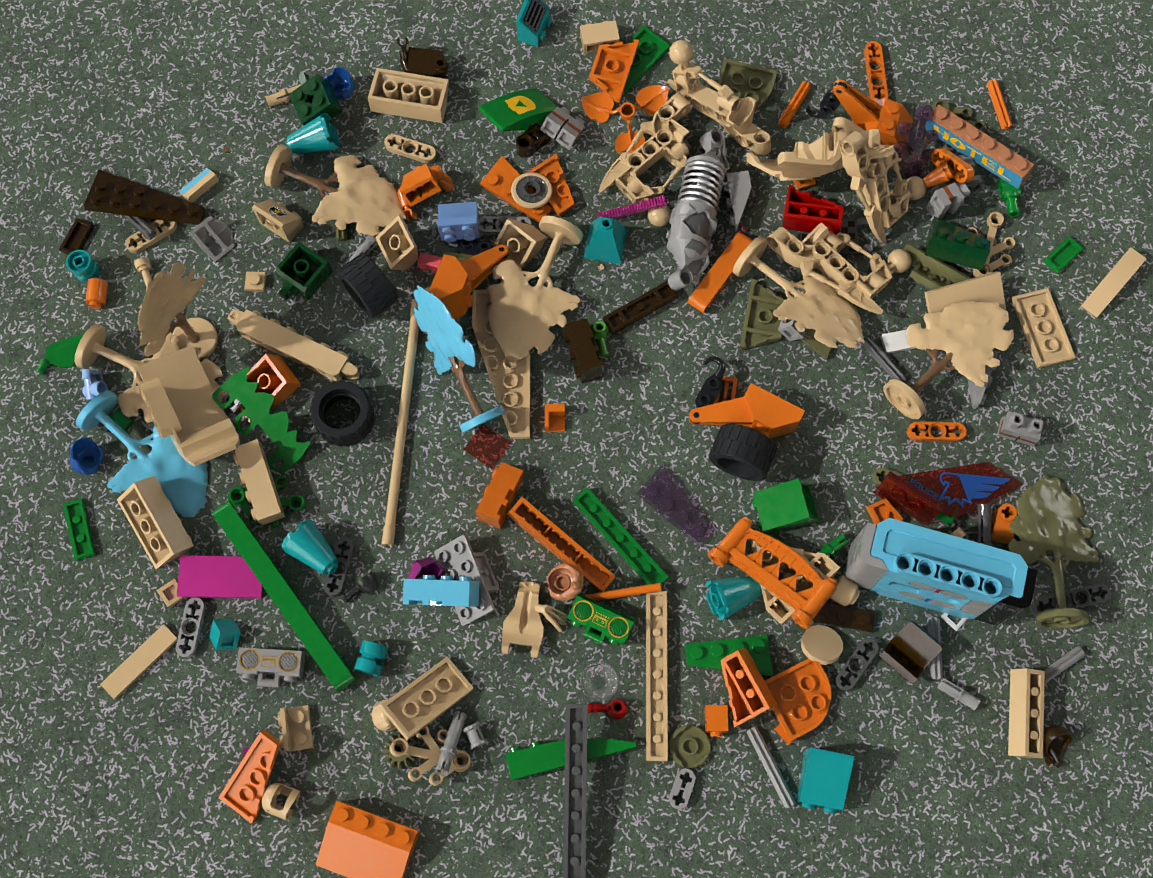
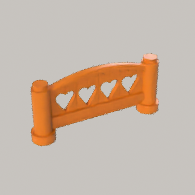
M747 517L739 519L716 548L713 547L708 552V557L720 567H724L728 561L771 591L795 609L791 618L800 627L808 630L814 623L813 618L836 591L837 582L830 577L823 580L814 568L792 548L767 534L753 530V523ZM748 540H754L756 545L762 546L761 551L745 556L746 542ZM768 551L772 554V557L775 556L779 559L778 563L762 568L764 552ZM781 564H787L789 569L796 571V574L779 580V567ZM804 576L806 581L813 583V587L796 593L797 577Z

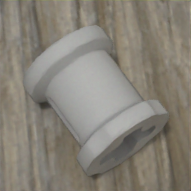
M480 722L474 723L462 730L469 739L471 750L488 743V740L484 739L480 730Z

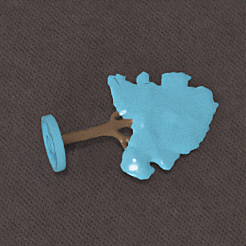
M418 285V290H414V298L418 304V310L414 307V314L421 331L428 334V342L425 343L427 349L430 352H434V367L439 375L450 369L456 374L475 413L474 418L460 425V429L464 433L506 411L502 405L487 412L482 410L463 370L465 364L475 367L476 357L473 345L467 339L464 342V331L460 324L452 318L450 310L433 293L430 294ZM454 356L457 357L458 362H459V366H458V364H457L456 359H455Z

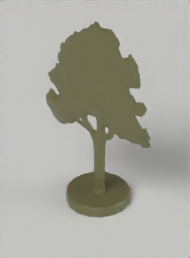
M1047 474L1035 482L1033 486H1029L1028 490H1025L1018 499V506L1016 507L1018 515L1015 516V520L1009 525V528L1019 537L1020 541L1011 539L1008 548L1009 552L1020 554L1027 565L1038 560L1048 564L1053 571L1057 608L1039 612L1036 615L1037 626L1056 629L1081 627L1089 623L1088 612L1077 608H1067L1063 571L1064 567L1068 566L1070 560L1074 562H1099V553L1095 547H1091L1085 540V538L1089 539L1092 536L1093 530L1090 527L1083 528L1082 524L1077 521V518L1084 517L1086 514L1081 498L1076 492L1068 496L1065 491V484L1058 477L1049 478ZM1047 550L1053 551L1055 563L1047 557Z

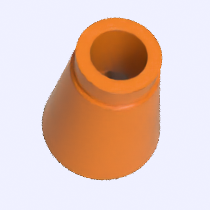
M947 163L945 165L941 164L923 177L929 188L950 181L954 175Z

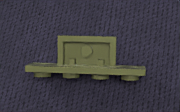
M907 243L904 247V250L908 251L911 255V266L915 267L909 277L931 290L972 279L937 258L925 256V251L911 243Z

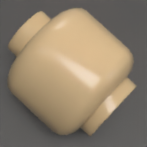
M844 575L839 576L837 579L833 578L838 586L830 598L843 606L853 605L860 594L858 584L852 582Z

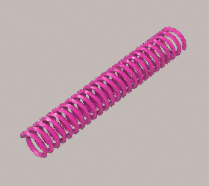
M664 195L662 197L657 196L656 198H651V201L650 199L648 201L645 199V202L644 200L642 202L639 201V203L634 202L633 204L631 203V206L628 204V206H620L619 208H614V210L611 208L608 211H600V214L597 212V218H622L625 215H633L645 210L656 209V207L659 208V206H667L669 200L667 199L666 204Z

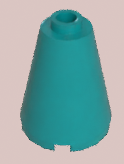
M323 113L287 136V141H285V144L291 148L293 154L332 151L340 148L336 145H340L336 127L330 124L329 121L332 119L328 113Z
M310 519L304 520L296 526L299 528L294 533L290 531L281 545L287 554L323 575H330L337 570L338 559L315 522Z
M750 576L712 579L705 584V588L709 587L706 599L713 615H719L718 620L729 618L763 596L761 585Z

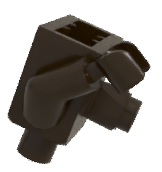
M398 37L397 44L401 46L399 51L400 64L404 72L443 79L448 78L447 71L449 65L444 58L443 51L409 47L407 50L406 47L409 44V39L405 37L406 43L401 45L400 37Z

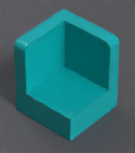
M213 619L209 637L216 650H237L241 631L234 619Z

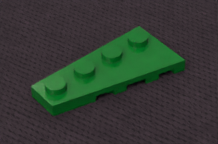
M767 635L684 644L687 666L722 670L721 659L746 647L760 674L773 677Z

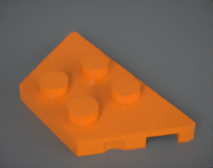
M637 39L633 40V43L627 44L616 42L614 44L599 45L589 75V80L617 103L621 101L639 46V40Z

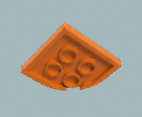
M806 659L765 680L777 705L772 707V710L790 742L815 729L827 715L831 700V687L821 664H819L820 662Z

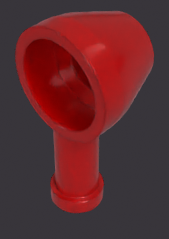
M614 698L608 704H592V702H588V713H608L611 718L616 720L624 718L628 711L626 702L620 698ZM614 705H621L622 710L619 712L615 711Z

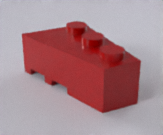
M789 185L782 227L788 230L812 232L822 222L828 228V231H832L837 235L841 230L844 207L824 198L820 200L811 196V193L807 191L803 193L794 189V186Z

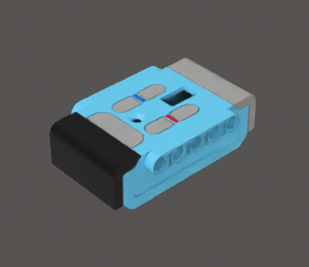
M888 518L877 525L868 522L850 546L844 576L857 583L858 586L871 589L879 595L959 618L967 617L992 625H1001L1031 605L1038 570L1028 568L1020 554Z

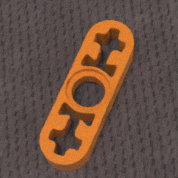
M937 148L932 151L931 161L936 167L948 163L951 168V161L954 162L952 173L954 175L953 179L957 182L966 183L973 180L974 169L971 165L946 148Z
M913 422L907 428V436L913 441L959 442L967 433L965 426L957 422ZM915 427H917L919 431H924L926 427H928L927 436H925L926 432H921L918 436H916L915 432H912V430ZM934 427L939 428L941 436H933L931 429ZM946 427L947 431H953L957 428L961 432L958 437H956L955 433H948L947 437L945 436Z

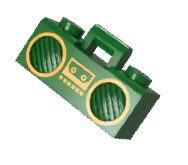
M583 594L577 595L567 617L571 620L570 623L579 628H582V626L586 627L583 633L584 637L602 645L606 636L609 638L608 641L617 646H620V643L623 645L626 643L636 619L590 599ZM591 627L601 631L602 634L600 635L591 631Z

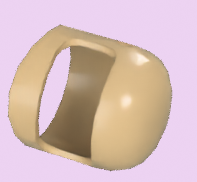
M281 783L271 784L266 789L262 798L264 811L281 819L288 820L294 811L290 807L295 800H299L300 790ZM279 794L288 797L284 807L276 804Z

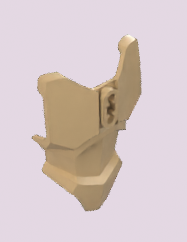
M879 129L858 131L864 137L866 147L874 149L881 146ZM826 132L811 144L796 142L793 152H781L778 155V160L760 159L757 153L749 152L747 153V162L775 177H779L780 181L811 180L813 177H820L821 175L844 168L839 144L852 132ZM898 158L897 162H901L902 158Z

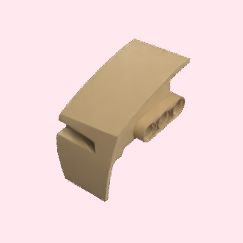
M192 345L137 366L144 382L139 384L138 388L160 437L164 439L170 436L178 453L190 465L197 466L239 447V436L224 410L213 400L212 394L214 390Z

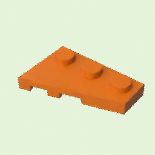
M556 153L527 172L541 174L550 181L553 191L548 204L559 217L575 207Z

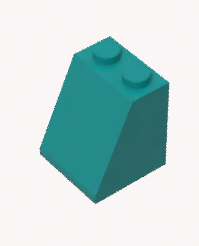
M812 747L804 750L797 802L802 803L803 808L815 810V806L823 807V812L836 814L837 810L842 811L854 756Z

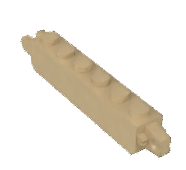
M232 309L227 317L229 322L237 327L242 337L334 381L342 380L343 377L353 381L360 378L357 366H353L350 363L346 353L340 350L337 352L333 351L329 345L323 342L320 344L314 342L312 337L306 334L302 336L289 326L285 328L275 319L270 318L268 320L258 311L254 310L251 312L246 309L245 312Z

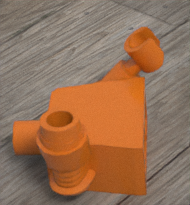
M427 164L415 167L413 171L403 176L402 185L398 189V197L402 208L405 209L404 213L407 221H409V215L417 219V214L410 207L440 192L441 187L445 192H449L454 188L452 178L441 170V166L428 167Z

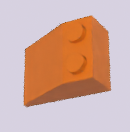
M265 353L247 373V382L258 383L256 393L265 392L274 396L270 410L286 400L301 385L280 355Z

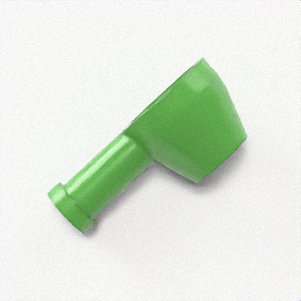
M597 321L591 326L594 340L598 341L599 356L606 357L609 356L605 341L609 336V328L604 322ZM597 327H602L603 329H602V330H597L596 328H597Z

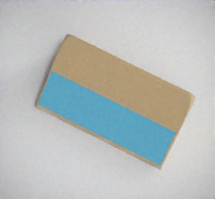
M206 168L184 186L179 193L188 202L193 203L216 184L219 179L214 172Z

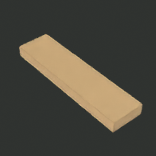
M163 624L100 685L116 700L175 644L178 638Z

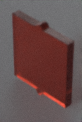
M482 424L478 431L471 435V440L463 450L492 469L499 458L503 457V453L511 443Z

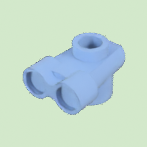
M82 370V379L85 384L82 391L86 400L91 401L97 395L108 391L106 383L101 381L103 380L102 371Z

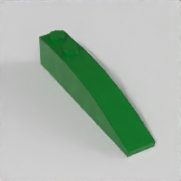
M587 739V761L634 749L637 747L636 742L613 739ZM565 740L545 744L542 741L530 743V748L522 750V747L518 746L509 749L510 753L505 754L510 777L514 781L565 767Z

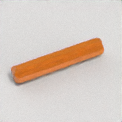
M996 79L989 80L987 88L1001 129H1010L1012 122L998 81Z
M807 81L802 82L779 119L778 125L784 128L789 125L811 89L810 83Z

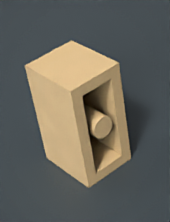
M616 20L595 24L588 23L580 26V38L584 54L597 52L599 45L620 42Z

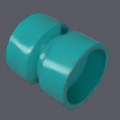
M75 250L67 256L66 266L79 281L88 283V279L98 277L100 272L99 266L88 252Z
M363 640L359 651L362 655L357 658L354 670L380 677L384 666L381 662L386 659L389 648Z

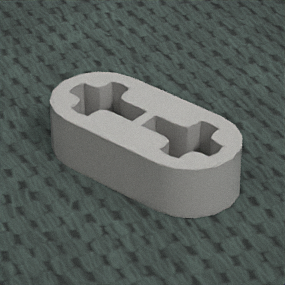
M681 769L675 777L669 795V803L674 809H683L688 804L696 779L695 774L690 769ZM687 772L692 780L686 783L685 788H682L680 775H684ZM682 790V799L685 801L677 806L673 796H677L679 791Z

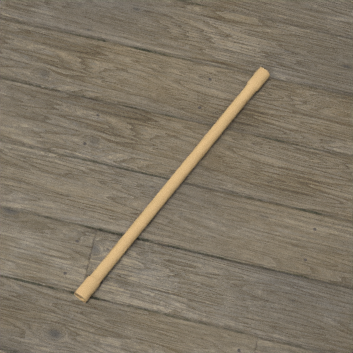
M412 299L411 319L386 519L381 543L383 546L387 544L394 546L396 513L419 326L414 314V307L418 310V304L415 299Z

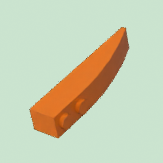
M523 497L506 514L560 560L576 567L582 572L584 579L601 592H604L616 577Z

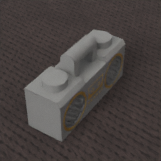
M239 647L236 673L242 675V679L255 680V676H258L257 686L279 688L281 677L286 682H296L297 678L303 679L306 653L294 650ZM275 674V679L264 678V675Z

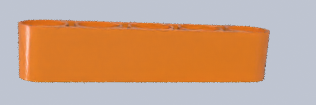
M739 231L694 290L687 303L704 314L706 307L710 306L715 300L717 292H721L726 285L729 276L732 277L735 263L753 239Z

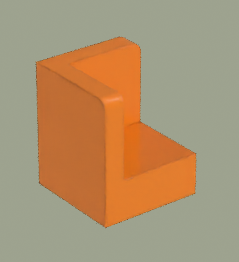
M545 404V432H564L565 404Z

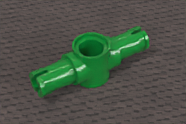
M1001 179L997 185V190L1000 192L999 199H1003V202L1006 203L1008 216L1011 218L1020 215L1018 199L1021 195V187L1017 189Z

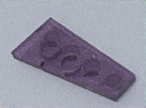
M663 464L637 493L638 497L696 545L700 546L712 532V529Z

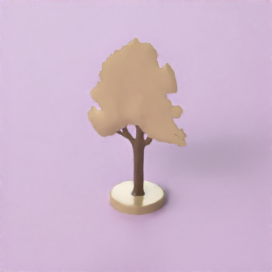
M282 143L275 148L269 158L264 180L266 186L277 188L282 183L284 177L288 175L319 189L323 200L320 201L315 214L312 216V222H318L320 225L326 224V221L336 220L335 225L339 230L346 229V224L356 222V231L358 233L374 236L380 233L379 226L387 227L398 215L406 219L394 185L388 182L386 178L379 177L373 165L357 168L361 161L355 155L336 158L334 160L335 173L328 179H317L290 168L292 151L289 146ZM339 182L340 185L339 188H332L327 184Z
M180 262L172 264L170 273H166V270L160 271L155 274L152 282H148L143 304L140 305L137 324L139 331H142L140 333L139 345L143 346L148 343L145 346L144 355L147 357L154 355L161 350L166 336L174 329L172 334L177 335L180 340L177 342L179 348L183 349L192 345L196 348L197 357L201 361L208 358L214 352L218 344V334L215 327L208 320L200 317L186 319L187 305L194 299L199 288L205 282V278L199 276L197 280L191 281L194 278L195 269L191 270L188 276L181 278L186 270V266ZM176 317L175 323L170 325L173 318Z
M953 302L950 306L944 307L942 312L926 313L923 317L926 323L924 329L920 323L909 325L907 328L908 345L920 350L925 349L932 358V364L912 387L897 379L889 380L883 386L886 398L903 415L911 419H919L925 413V405L918 393L941 371L956 369L967 379L973 381L976 386L984 387L989 375L985 374V366L987 365L991 368L1000 365V360L993 358L994 353L992 350L996 348L1005 351L1014 339L1013 330H1003L1005 323L1009 321L1008 311L1000 308V303ZM938 350H943L946 352V356L939 362L937 352Z

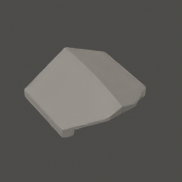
M211 216L189 232L199 247L214 262L235 247L232 230L225 222Z

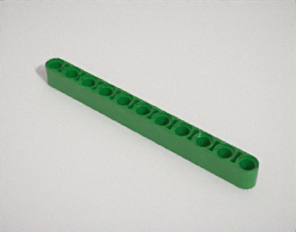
M228 500L214 510L212 515L337 692L342 691L356 680L355 676H352L349 672L348 666L233 504Z

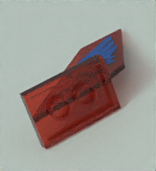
M985 462L901 476L890 471L877 485L873 493L882 499L886 498L891 505L920 523L927 525L937 514L958 518L978 508L977 504H985L1021 486L1023 483L993 464Z

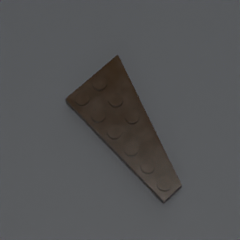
M98 170L84 203V208L88 211L196 225L203 221L205 207L102 170Z

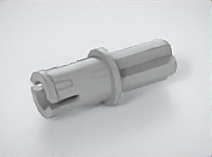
M942 678L937 688L953 697L955 702L959 701L972 710L978 707L981 699L964 690L963 686L959 687L945 678Z

